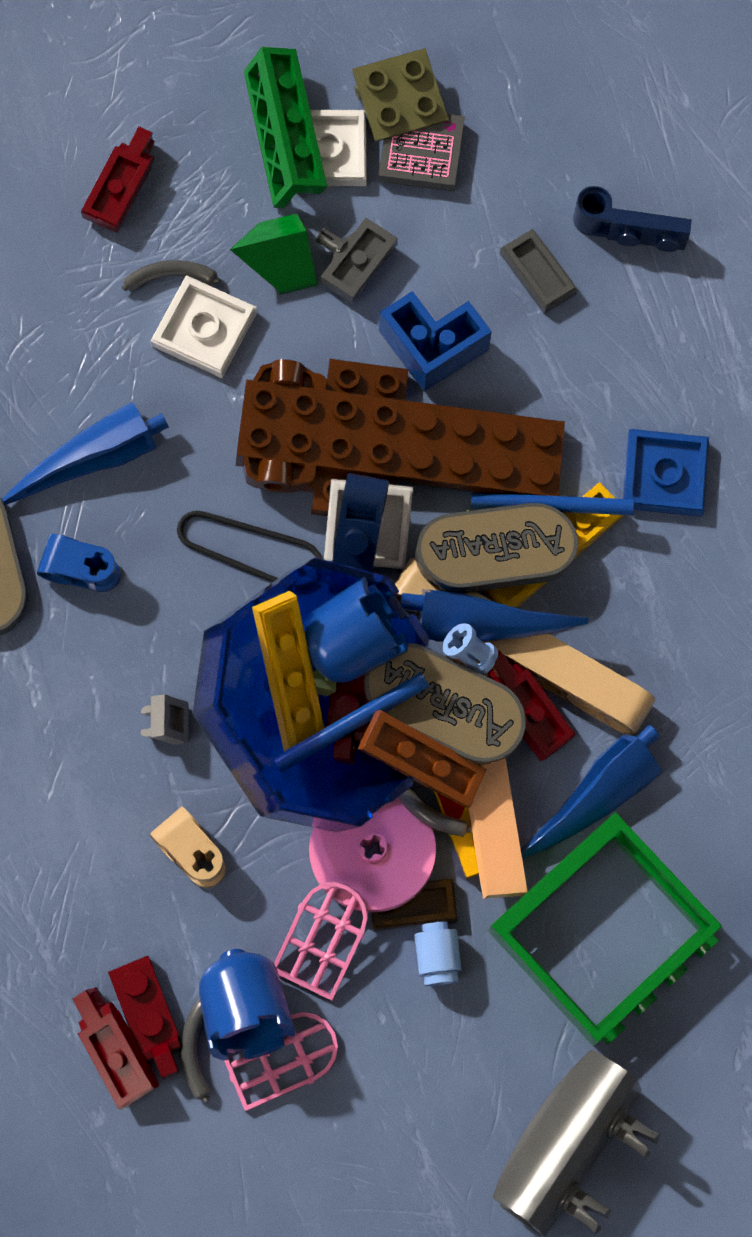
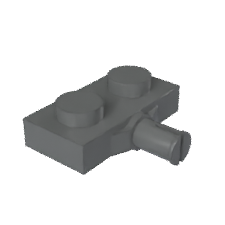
M367 218L363 220L354 233L343 240L328 231L327 228H323L321 233L318 234L316 242L332 251L334 255L332 262L320 276L321 284L353 304L396 248L398 238Z

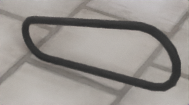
M197 510L188 512L178 522V538L187 547L285 588L295 590L308 588L317 581L322 572L323 562L321 554L314 545L305 540ZM197 516L304 546L311 550L317 562L316 571L312 578L306 582L299 584L289 583L190 542L183 534V526L188 519Z

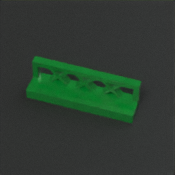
M261 47L243 73L273 208H284L296 193L321 194L326 189L327 182L296 49Z

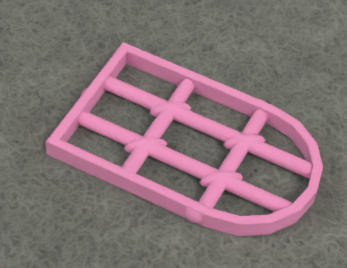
M333 881L322 883L308 893L303 902L298 906L297 915L274 962L280 976L331 1001L334 999L355 951L365 936L364 932L368 921L367 905L357 890L349 884ZM330 887L320 910L307 904L314 893L322 888ZM337 888L346 889L353 894L341 920L328 914L330 912L328 908ZM357 901L362 907L363 921L361 929L350 925L351 920H349ZM304 910L314 914L313 919H316L305 943L292 937ZM323 919L336 925L334 928L336 932L326 953L314 948L315 943H312ZM344 929L357 935L346 962L335 958L336 953H334ZM289 943L299 947L298 952H300L291 974L277 968ZM308 952L320 957L319 962H322L312 984L297 977ZM329 962L342 968L331 993L318 988Z
M306 1012L292 1014V1020L305 1017L320 1022L313 1027L296 1033L293 1037L286 1035L287 1038L283 1039L285 1046L291 1043L294 1044L298 1056L295 1057L296 1060L272 1070L267 1059L270 1054L257 1057L260 1058L265 1071L261 1072V1076L243 1084H238L233 1069L257 1058L246 1060L244 1056L231 1063L229 1059L225 1061L230 1074L229 1079L234 1083L245 1112L304 1085H311L329 1072L336 1061L338 1044L335 1032L326 1020L316 1014ZM326 1028L331 1034L333 1044L306 1055L301 1045V1042L304 1041L303 1038ZM333 1051L332 1058L326 1068L314 1076L310 1064L314 1063L312 1060ZM303 1065L308 1079L280 1090L276 1079L280 1078L278 1075ZM269 1080L274 1094L247 1105L242 1091Z

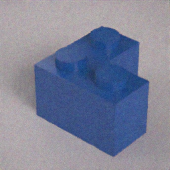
M412 291L380 311L379 332L404 366L409 369L410 374L424 392L489 350L492 331L469 301L438 321H435Z

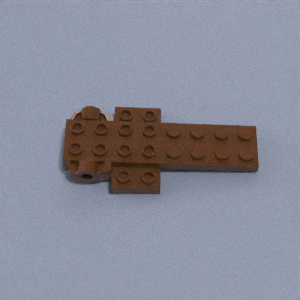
M280 359L273 361V363L262 365L253 380L246 379L235 466L243 467L246 483L254 488L277 493L312 492L311 514L328 516L331 479L346 480L348 473L389 480V485H396V482H405L481 493L559 496L565 421L406 401L409 369L330 359L326 379L322 374L311 371L298 361Z

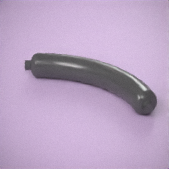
M166 260L146 265L132 272L124 278V285L121 288L125 292L127 290L134 291L149 281L167 276L187 275L208 285L218 284L220 279L217 277L215 270L205 265L184 260Z
M394 769L390 772L389 778L395 794L405 808L416 818L428 826L450 835L463 837L466 832L471 833L472 827L467 826L466 821L441 814L425 804L411 788L407 776Z
M199 997L184 1025L181 1039V1062L185 1079L194 1097L198 1100L203 1099L206 1102L210 1099L208 1095L210 1087L204 1079L198 1058L199 1036L204 1023Z

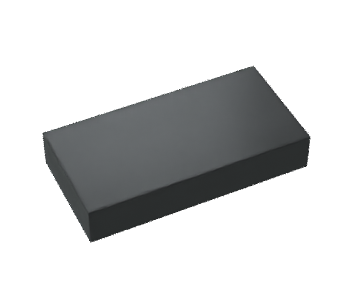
M534 229L501 248L500 255L544 314L576 295L577 287Z

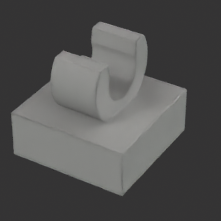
M165 694L151 696V705L141 709V714L151 717V728L141 730V735L173 745L188 743L189 702Z

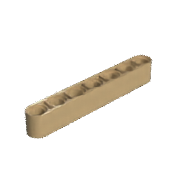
M410 558L389 591V596L401 605L402 593L422 595V589L444 590L439 589V585L434 584L431 580L429 582L425 579L417 567L416 559ZM477 592L464 593L467 595L489 600ZM411 611L420 616V611ZM548 633L518 639L487 641L503 653L511 666L517 663L523 670L528 668L542 688L623 734L635 736L655 703L654 696L644 688Z

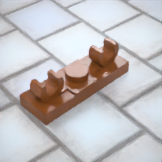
M381 710L375 711L358 747V750L462 807H470L487 771L486 768L463 758L452 749Z

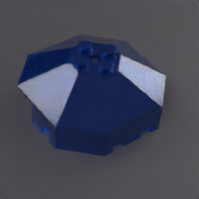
M313 558L291 569L204 630L192 715L260 817L338 833L363 826L373 818L372 814L385 804L393 802L413 786V777H407L358 750L360 742H357L354 765L338 764L336 759H333L334 743L286 771L281 772L273 758L283 753L284 749L252 610L253 606L291 591L297 595L302 622H304L306 616L314 609L365 577L368 587L374 584L393 609L396 617L389 621L396 636L404 632L407 643H415L424 647L428 646L429 636L414 613L408 616L395 597L399 590L390 577ZM318 694L324 727L326 728L330 695L323 696Z

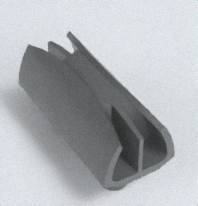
M591 1049L561 1080L537 1111L514 1148L492 1197L501 1203L500 1206L543 1237L547 1235L560 1213L564 1211L597 1234L602 1228L586 1211L590 1210L608 1219L611 1214V1208L604 1206L579 1189L580 1183L609 1139L613 1137L641 1154L643 1158H647L651 1153L636 1136H640L655 1144L660 1139V1133L653 1131L628 1114L629 1109L642 1091L638 1080L628 1070Z

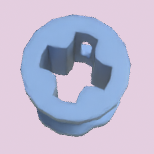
M466 623L455 626L447 634L443 642V652L449 658L460 660L466 667L482 675H485L493 668L498 657V649L492 643H484L476 636L474 628Z

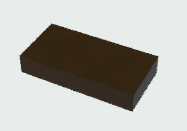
M453 878L428 881L421 892L406 904L384 912H371L373 931L418 927L433 922L457 923L458 917Z

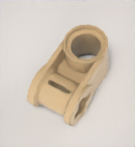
M181 806L149 834L172 862H175L198 887H214L224 878L226 867L220 850L207 837L202 827L184 807ZM203 858L206 862L211 861L214 868L210 872H207L205 869L199 870L197 862Z

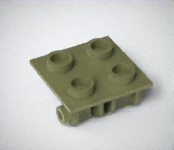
M426 48L352 69L357 84L354 86L358 101L362 100L375 142L449 121Z

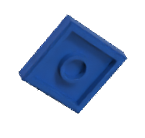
M629 429L623 499H635L634 510L702 517L705 506L709 437Z

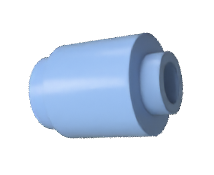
M447 922L423 924V932L416 933L414 936L419 976L424 977V985L440 986L458 983V972L462 971L457 930L448 929Z

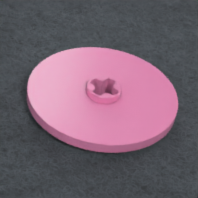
M378 789L360 790L337 799L320 815L310 837V864L319 885L333 881L349 884L361 894L367 905L368 912H384L406 904L425 887L435 865V836L432 827L410 813L395 793ZM374 842L380 844L382 855L374 854L371 859L367 858L363 846L371 847ZM330 887L322 889L326 894H328ZM337 888L333 900L347 907L353 894L346 889ZM357 901L354 910L362 912V907Z

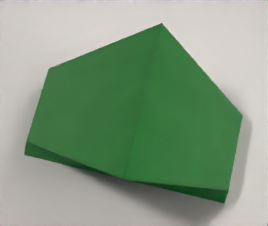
M297 213L259 222L230 249V251L278 290L279 295L317 286L307 231Z

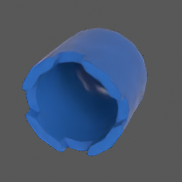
M365 577L314 609L306 616L303 622L313 672L318 670L321 675L332 682L347 683L408 651L407 638L404 632L396 636L389 621L396 617L393 609L374 584L368 587Z
M233 949L224 952L220 959L205 969L199 982V996L207 1042L212 1057L226 1061L228 1060L227 1053L244 1052L246 1060L257 1058L284 1047L283 1037L286 1035L295 1036L296 1033L281 979L274 963L261 954L245 952L242 949Z

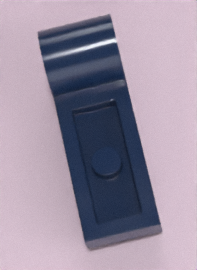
M599 186L586 187L579 193L573 215L575 227L583 234L605 237L607 240L617 241L624 246H636L638 244L655 246L657 249L665 252L685 250L692 219L612 208L611 195L607 190ZM594 207L601 213L590 214L585 211V208Z
M348 473L327 592L339 594L364 577L367 579L368 587L371 586L389 480Z

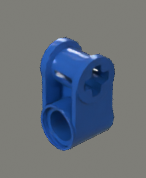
M49 534L37 575L57 584L73 585L96 592H107L117 586L120 581L121 571L114 560V556L108 549L80 542L64 535ZM102 563H104L107 570H99L97 576H95L92 569H100Z

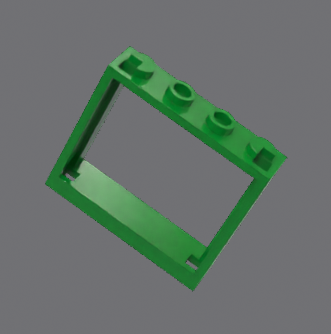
M615 812L490 926L488 932L589 1043L594 1046L601 1039L608 1045L622 1033L626 1027L621 1021L632 1010L639 1016L656 1001L657 997L652 991L663 981L669 987L674 984L688 970L683 962L694 952L700 958L719 941L713 934L722 925ZM611 841H614L697 929V932L595 1026L511 933Z

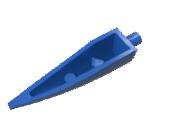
M132 401L78 433L52 452L27 473L1 500L5 506L60 483L96 471L122 466L156 449L157 447L152 436L169 428L162 413L144 422Z
M422 589V595L402 593L401 610L420 611L419 640L423 641L434 640L436 642H444L447 634L455 626L463 623L472 626L476 631V636L483 642L553 633L588 624L589 619L586 617L526 611L457 592Z
M648 725L636 737L624 733L594 761L581 783L560 809L521 848L522 859L550 848L583 831L613 812L662 773V769L648 750L660 738L659 733L651 725Z

